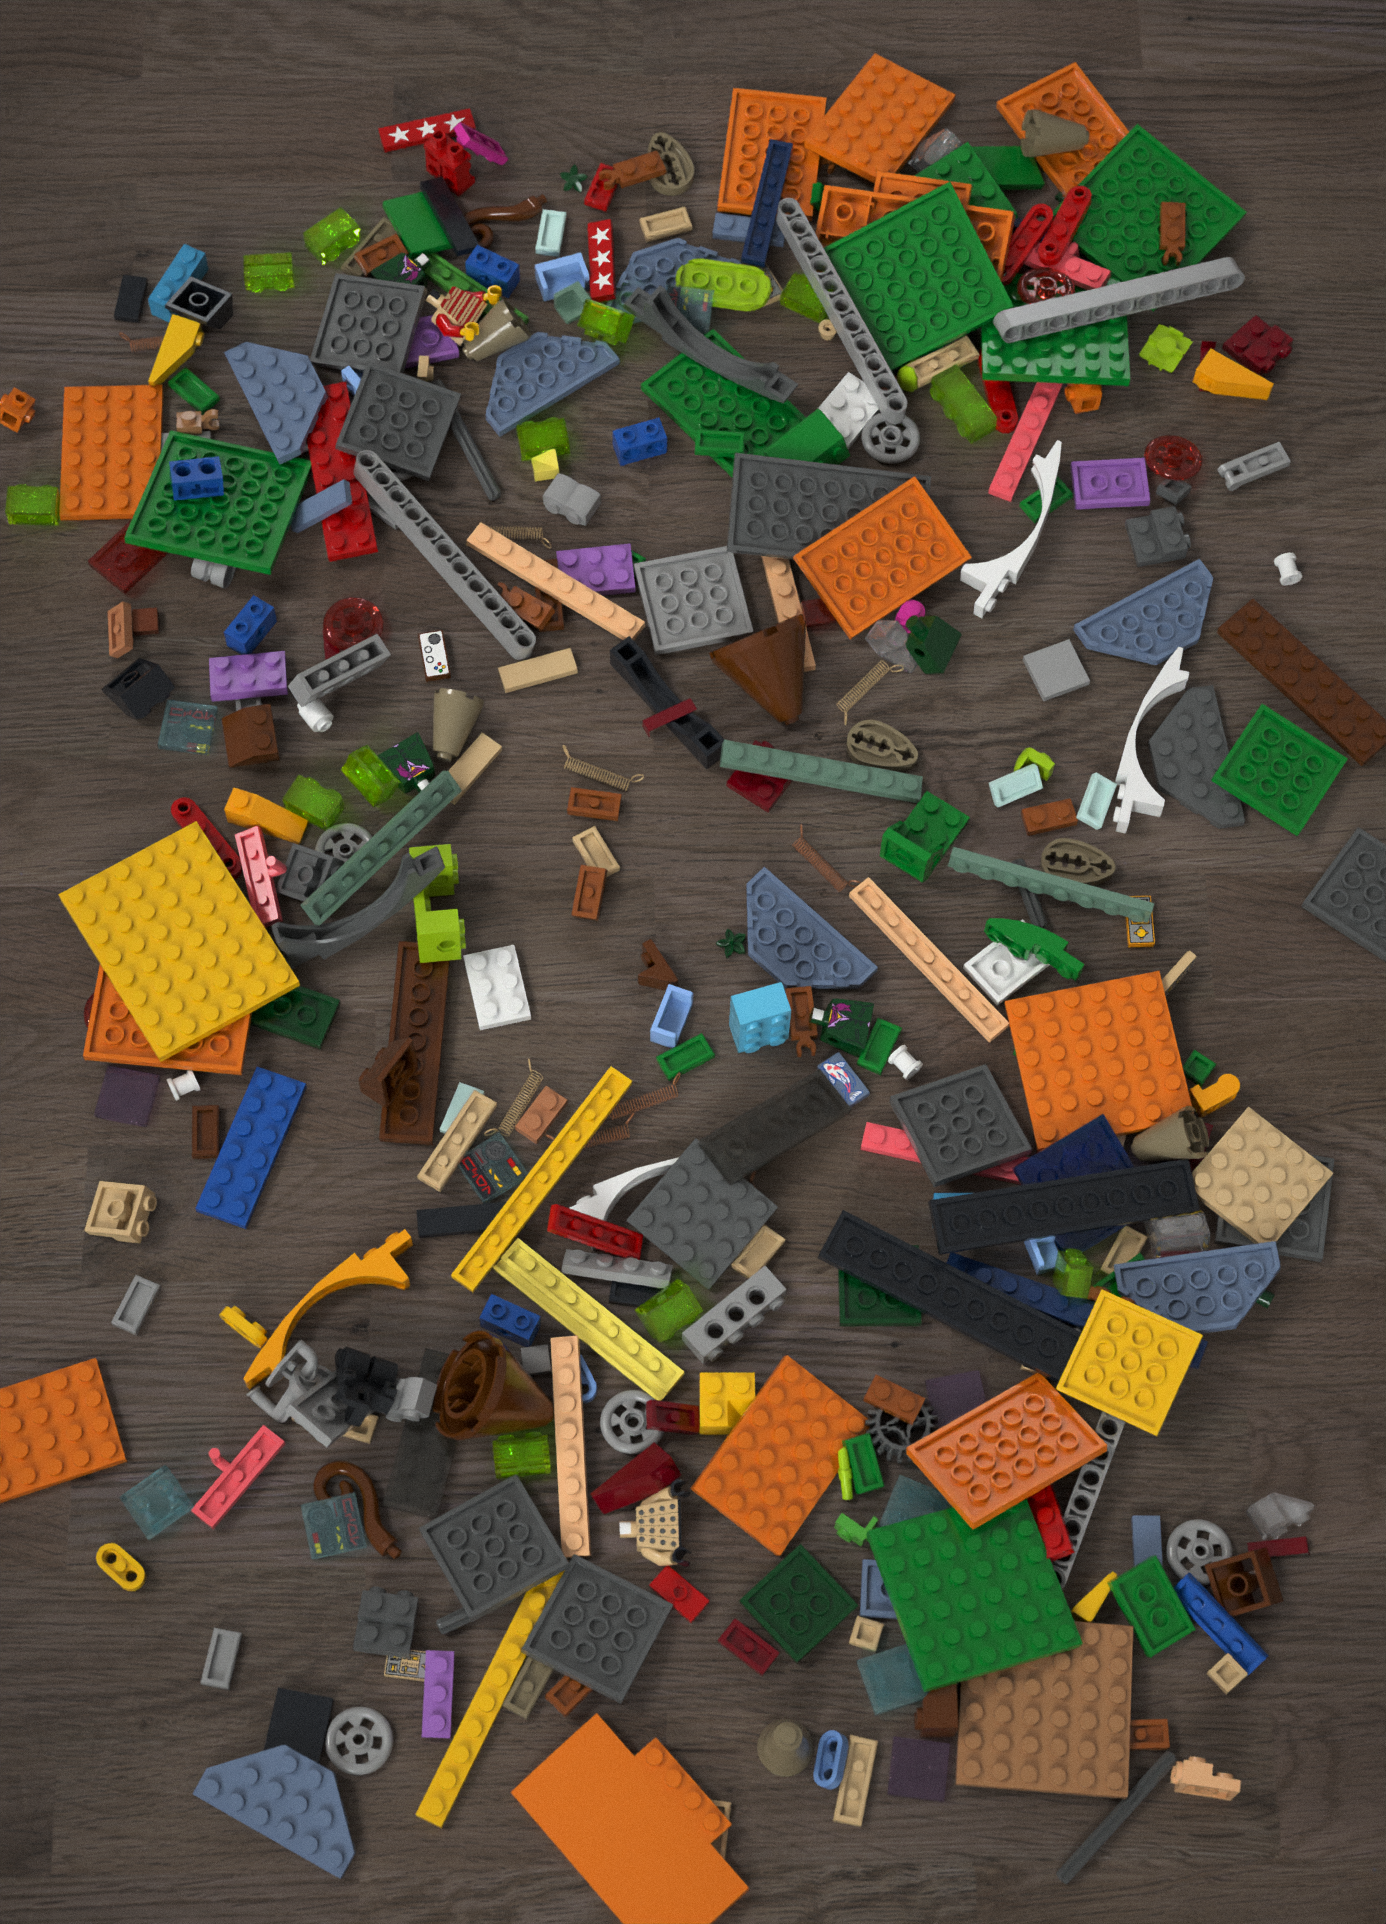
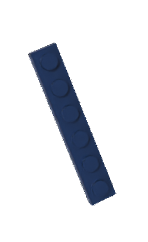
M772 139L769 141L741 256V263L765 267L777 217L778 204L781 200L793 150V143Z

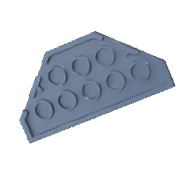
M680 238L633 252L625 272L622 273L616 285V299L608 301L606 312L615 330L641 322L640 319L623 309L625 301L637 287L650 295L653 294L659 285L667 291L668 285L675 286L677 270L692 259L702 258L742 264L741 261L734 258L727 259L718 255V252L702 246L699 248L687 244L686 240ZM680 296L679 309L680 307L683 308V303H685L686 306H689V302L687 305L684 299Z
M537 332L530 336L531 338L528 341L513 346L498 356L489 404L485 414L486 421L498 436L501 437L619 365V357L605 341L596 340L594 343L582 341L581 338L562 335V338L548 336V333Z
M244 342L224 352L279 464L301 455L306 446V438L309 433H312L319 418L318 412L328 398L308 356L249 342Z
M1198 559L1075 624L1073 630L1086 649L1158 665L1169 659L1178 647L1183 648L1184 651L1198 643L1213 576L1203 562Z
M764 867L747 883L748 956L778 983L782 982L784 988L811 986L812 989L860 988L877 972L878 967L768 869Z
M1276 1241L1114 1264V1273L1119 1295L1134 1300L1136 1302L1135 1305L1199 1334L1236 1329L1278 1274L1281 1266Z
M281 1745L206 1768L193 1792V1795L340 1879L343 1878L356 1854L335 1772L287 1745Z

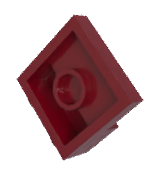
M1255 315L1223 343L1222 349L1243 367L1261 376L1263 373L1268 374L1271 372L1280 358L1285 359L1291 353L1293 339L1276 324L1271 328Z
M755 740L752 744L775 749L767 741H763L762 743H760L757 740ZM735 770L726 782V787L769 813L793 780Z

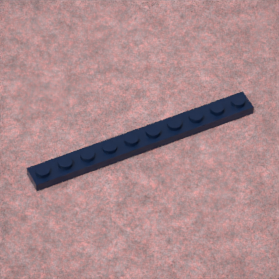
M950 1253L946 1262L1056 1320L1084 1329L1096 1303L956 1253ZM1201 1340L1190 1367L1199 1370L1208 1341Z

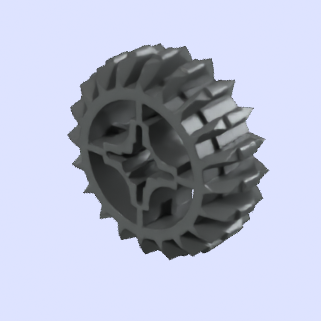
M924 1397L925 1402L918 1414L920 1418L917 1416L913 1425L900 1419V1422H904V1425L907 1424L905 1434L904 1431L897 1428L899 1418L894 1416L892 1421L886 1422L884 1426H880V1419L886 1412L877 1407H874L875 1410H868L867 1415L872 1419L865 1421V1425L871 1428L866 1433H870L871 1437H875L872 1439L874 1447L880 1445L877 1450L878 1455H882L886 1451L888 1452L886 1457L888 1461L895 1455L897 1456V1463H902L903 1456H906L909 1463L913 1462L906 1454L907 1447L912 1445L910 1433L917 1431L918 1427L924 1426V1434L920 1438L922 1439L939 1429V1426L934 1425L938 1422V1416L930 1415L934 1411V1406L924 1407L927 1403L926 1397ZM886 1437H896L901 1445L890 1442Z

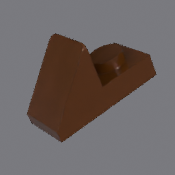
M652 939L642 943V954L640 956L648 969L638 974V984L665 991L668 984L678 987L677 977Z

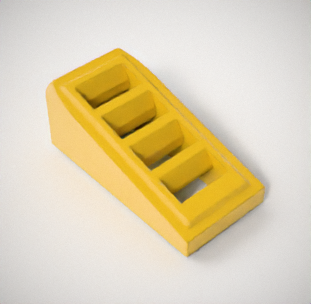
M1112 1571L1073 1607L1071 1614L1075 1621L1092 1623L1111 1590L1107 1582L1116 1578V1573Z

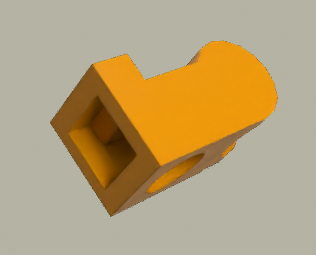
M1224 1074L1219 1077L1217 1083L1204 1090L1201 1089L1199 1084L1189 1089L1191 1104L1196 1109L1198 1116L1203 1118L1233 1101L1240 1088L1238 1078L1232 1074Z

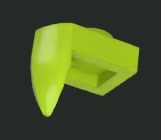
M906 364L899 370L897 382L903 390L914 392L918 389L917 376L913 367H909Z
M1029 747L1025 748L1019 755L1013 771L1015 772L1034 763L1038 766L1040 777L1047 781L1053 774L1055 763L1047 754L1039 753Z

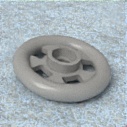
M879 413L870 418L862 430V443L866 452L875 460L887 464L901 463L908 460L917 451L920 444L919 429L914 421L905 415L904 420L900 424L905 426L906 429L901 432L896 427L897 424L888 423L883 415ZM885 422L887 426L880 431L877 425ZM879 437L880 444L874 446L871 438ZM892 437L895 440H888L887 438ZM903 438L910 440L908 447L901 446ZM885 448L895 449L896 454L885 453Z
M337 824L323 832L317 841L315 851L325 854V851L333 850L334 857L345 863L372 838V835L365 828L356 824ZM339 834H342L344 839L339 840L335 844L332 841V838ZM355 835L363 840L359 845L351 840ZM347 847L350 849L348 853L341 852L343 848Z
M639 1390L623 1391L612 1397L603 1408L600 1418L601 1431L607 1443L617 1451L632 1455L640 1454L652 1443L658 1444L663 1437L665 1431L646 1429V1410L643 1413L638 1409H634L636 1401L646 1405L647 1401L655 1400L648 1393ZM622 1404L627 1410L622 1413L621 1417H618L614 1411ZM636 1419L638 1425L630 1427L628 1425L629 1420ZM618 1424L620 1425L621 1430L624 1432V1434L619 1437H617L612 1430V1427ZM642 1434L643 1442L631 1444L630 1436Z
M1195 1519L1186 1521L1174 1529L1167 1542L1166 1554L1170 1567L1179 1578L1183 1579L1190 1572L1201 1585H1209L1208 1575L1203 1573L1201 1566L1233 1557V1549L1229 1537L1222 1528L1213 1522ZM1197 1530L1208 1532V1540L1197 1538ZM1183 1536L1190 1540L1186 1550L1178 1546ZM1212 1545L1221 1546L1222 1556L1214 1557ZM1197 1547L1203 1548L1205 1555H1197L1195 1549ZM1184 1557H1187L1189 1562L1194 1565L1190 1570H1187L1180 1562Z
M353 1707L346 1709L338 1714L328 1727L325 1737L327 1755L331 1762L345 1773L351 1775L372 1773L379 1769L391 1754L393 1747L391 1726L381 1713L372 1708ZM364 1718L375 1723L372 1730L360 1726ZM349 1721L354 1727L344 1735L340 1729ZM358 1735L364 1737V1742L361 1745L354 1743V1738ZM374 1736L382 1737L380 1749L372 1748ZM345 1742L349 1753L341 1756L337 1746ZM368 1754V1762L356 1764V1755Z

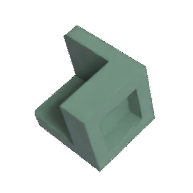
M579 281L554 294V308L564 322L569 324L591 312V298Z

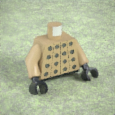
M677 1479L673 1481L671 1486L642 1501L641 1505L636 1507V1521H620V1538H637V1551L641 1552L643 1557L658 1566L680 1564L688 1567L690 1565V1562L683 1560L685 1554H691L692 1552L682 1547L680 1499H676L678 1496L686 1498L690 1495L689 1491H681L682 1485L687 1484L688 1481Z

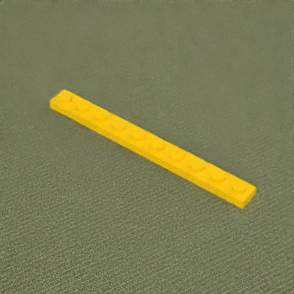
M610 1066L451 1274V1278L474 1293L630 1088L632 1080Z
M564 1571L526 1592L416 1812L417 1817L442 1829L502 1708V1704L527 1655L521 1653V1649Z

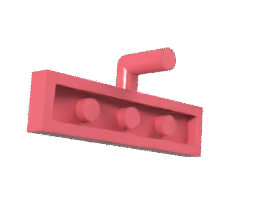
M1040 242L1024 263V265L1086 290L1104 287L1111 277L1110 270L1080 259L1079 246L1076 242L1070 243L1062 260L1057 265L1046 266L1039 261L1038 248L1041 244Z
M259 826L235 834L252 909L261 923L265 925V928L277 922H282V914L273 878L284 874L287 871L286 865L274 856L268 857L263 831Z
M263 1425L231 1463L222 1457L217 1448H212L209 1451L211 1461L223 1473L191 1509L192 1513L214 1529L283 1448L285 1441Z

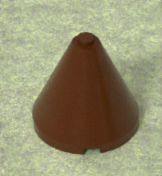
M803 614L789 618L709 653L712 663L779 723L784 721L785 725H789L800 720L798 715L802 713L806 638V621Z
M479 1330L468 1334L463 1338V1341L467 1342L460 1351L453 1349L444 1363L436 1384L437 1388L433 1399V1411L439 1413L440 1423L436 1422L435 1425L442 1435L461 1441L540 1428L553 1420V1402L496 1335Z

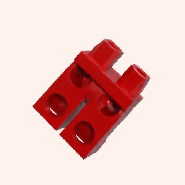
M438 128L424 144L426 171L435 178L443 177L449 190L460 197L475 184V177L469 173L471 154L463 149L462 145L447 136L446 132L441 128Z

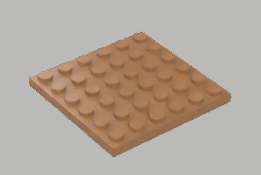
M1074 1621L1083 1643L1080 1647L960 1682L955 1785L1127 1799L1133 1626Z

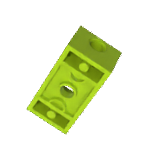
M451 844L409 848L410 855L415 858L437 846L445 865L440 874L413 898L420 963L460 960L461 949H466L464 919H459L458 909L431 911L429 897L455 895L454 884H459L457 854H452Z

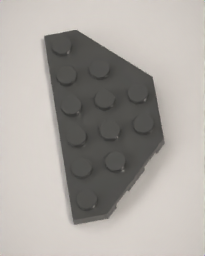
M1209 685L1188 688L1148 743L1158 790L1165 795L1169 794L1179 800L1182 806L1196 815L1199 813L1211 821L1210 824L1218 829L1244 826L1245 819L1240 799L1211 781L1229 754L1214 687Z

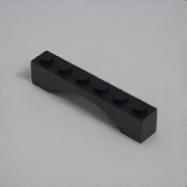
M630 636L610 650V665L655 714L681 703L660 677L645 652ZM693 712L665 724L706 770L720 760L722 743L725 739L711 724L702 720Z

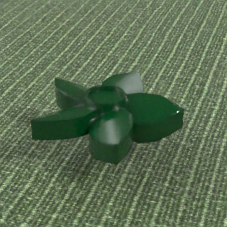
M575 164L571 167L570 173L562 172L559 174L562 179L567 181L564 185V191L574 187L576 191L582 193L580 182L586 180L588 175L578 174L579 171Z
M727 929L725 932L726 939L716 942L717 946L725 948L726 959L734 951L738 954H745L742 943L746 938V934L738 933L734 936L733 932Z

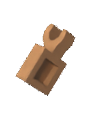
M210 409L204 415L201 414V411L176 412L177 432L194 435L202 434V429H220L219 420H211L218 419V410Z

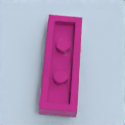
M461 122L453 127L458 136L456 140L464 149L468 148L477 156L482 155L489 162L494 161L501 166L509 160L499 142Z

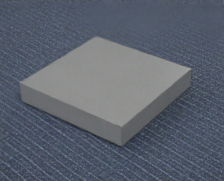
M1069 639L1023 656V662L1043 702L1085 687L1090 683Z

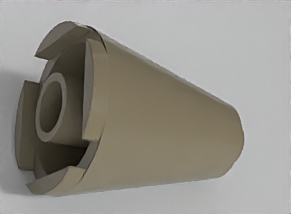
M1037 109L1028 110L1024 116L1021 131L1026 132L1025 139H1021V149L1025 157L1032 158L1080 150L1084 148V145L1088 144L1089 131L1086 130L1085 125Z
M506 298L499 300L478 324L479 334L475 335L472 341H467L466 339L463 341L464 347L462 350L469 360L474 358L476 361H480L528 341L531 338V333L521 316H517L514 312L515 308Z
M440 688L439 691L435 690L433 753L437 754V759L451 762L452 759L458 758L483 709L484 701L481 698L474 696L473 700L466 697V692L454 689Z
M1183 1107L1135 1136L1131 1144L1132 1153L1135 1158L1142 1162L1200 1159L1206 1157L1208 1152H1204V1147L1209 1146V1138L1204 1121L1201 1117H1195L1193 1112L1196 1109L1194 1107Z
M779 1719L768 1724L761 1732L757 1743V1753L762 1764L772 1774L790 1777L800 1773L810 1764L814 1753V1743L810 1732L804 1725L792 1719Z

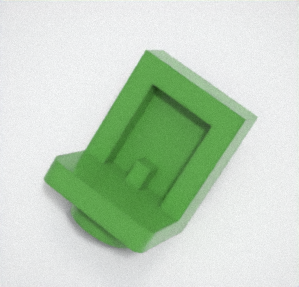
M841 1513L835 1522L834 1528L838 1530L836 1533L847 1542L852 1540L862 1547L868 1541L866 1536L868 1530L876 1529L879 1519L874 1516L867 1527L863 1528Z

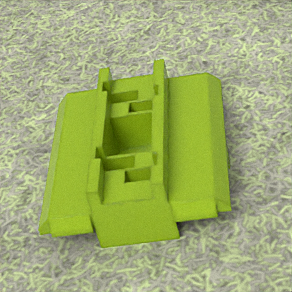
M1159 324L1153 334L1149 336L1139 356L1149 361L1148 365L1152 364L1158 367L1159 371L1164 369L1169 373H1173L1193 342L1183 336L1184 333L1171 326L1168 328Z

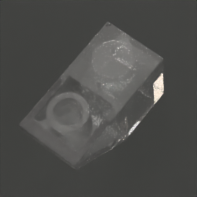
M945 128L921 141L908 163L915 170L921 172L962 146L963 143L953 132Z
M878 620L865 637V640L874 651L890 663L902 665L904 667L903 670L907 673H912L918 665L906 648L905 643L909 634L897 620Z
M1273 1492L1250 1505L1246 1513L1263 1540L1271 1536L1275 1540L1288 1532L1286 1527L1293 1523L1296 1526H1300L1311 1518L1309 1514L1315 1507L1312 1502Z

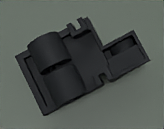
M349 1347L338 1348L334 1356L339 1385L335 1398L336 1400L342 1399V1403L348 1405L344 1422L360 1427L369 1410L379 1413L383 1412L387 1415L398 1392L396 1389L397 1385L394 1384L398 1372V1364L376 1356L370 1358V1354Z

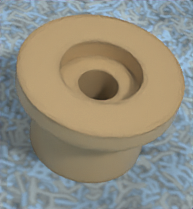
M830 319L820 322L818 330L824 340L833 339L837 331Z

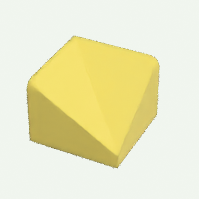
M555 449L548 450L531 458L535 482L554 479L559 473Z

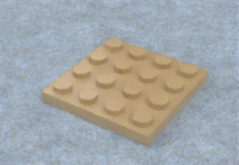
M1250 1107L1243 1112L1192 1172L1197 1199L1254 1244L1277 1242L1333 1175L1332 1171Z

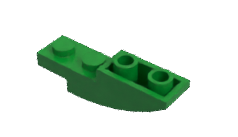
M989 918L986 921L984 932L987 937L995 943L1000 942L1006 946L1015 957H1022L1027 961L1033 953L1040 962L1050 964L1066 979L1071 978L1076 982L1081 976L1085 964L1066 952L1069 942L1044 928L1018 920Z

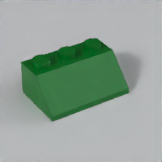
M820 409L815 410L763 451L765 456L834 465L841 464L850 456L844 437Z

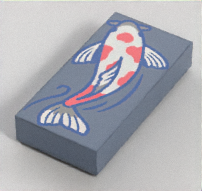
M839 1052L817 1066L819 1073L847 1109H850L869 1096V1090Z

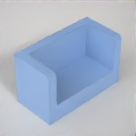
M581 252L535 265V279L544 302L554 299L555 293L577 281L585 290L590 289L589 273Z
M668 984L650 1030L651 1042L671 1049L677 1046L693 1005V992Z

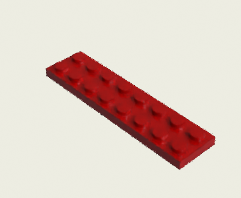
M346 381L323 386L328 398L318 412L319 418L312 433H309L307 436L316 494L343 479L350 482L352 504L321 520L329 562L378 552L367 490L356 479L353 472L357 456L335 449L336 442L351 406Z

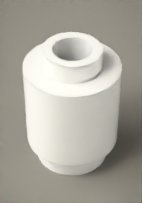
M320 698L302 708L299 703L297 704L299 714L313 732H324L331 727L333 715Z

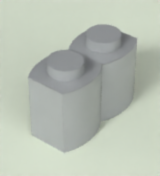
M558 473L543 494V504L549 512L565 515L571 523L586 526L601 504V495L594 489L579 484L572 478Z
M419 1377L396 1378L394 1384L397 1385L396 1389L398 1392L386 1418L394 1422H402V1419L419 1421L420 1418L429 1417L437 1385Z

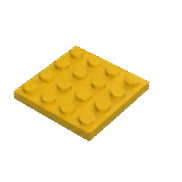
M1101 1290L1056 1390L1158 1437L1203 1335L1105 1290Z

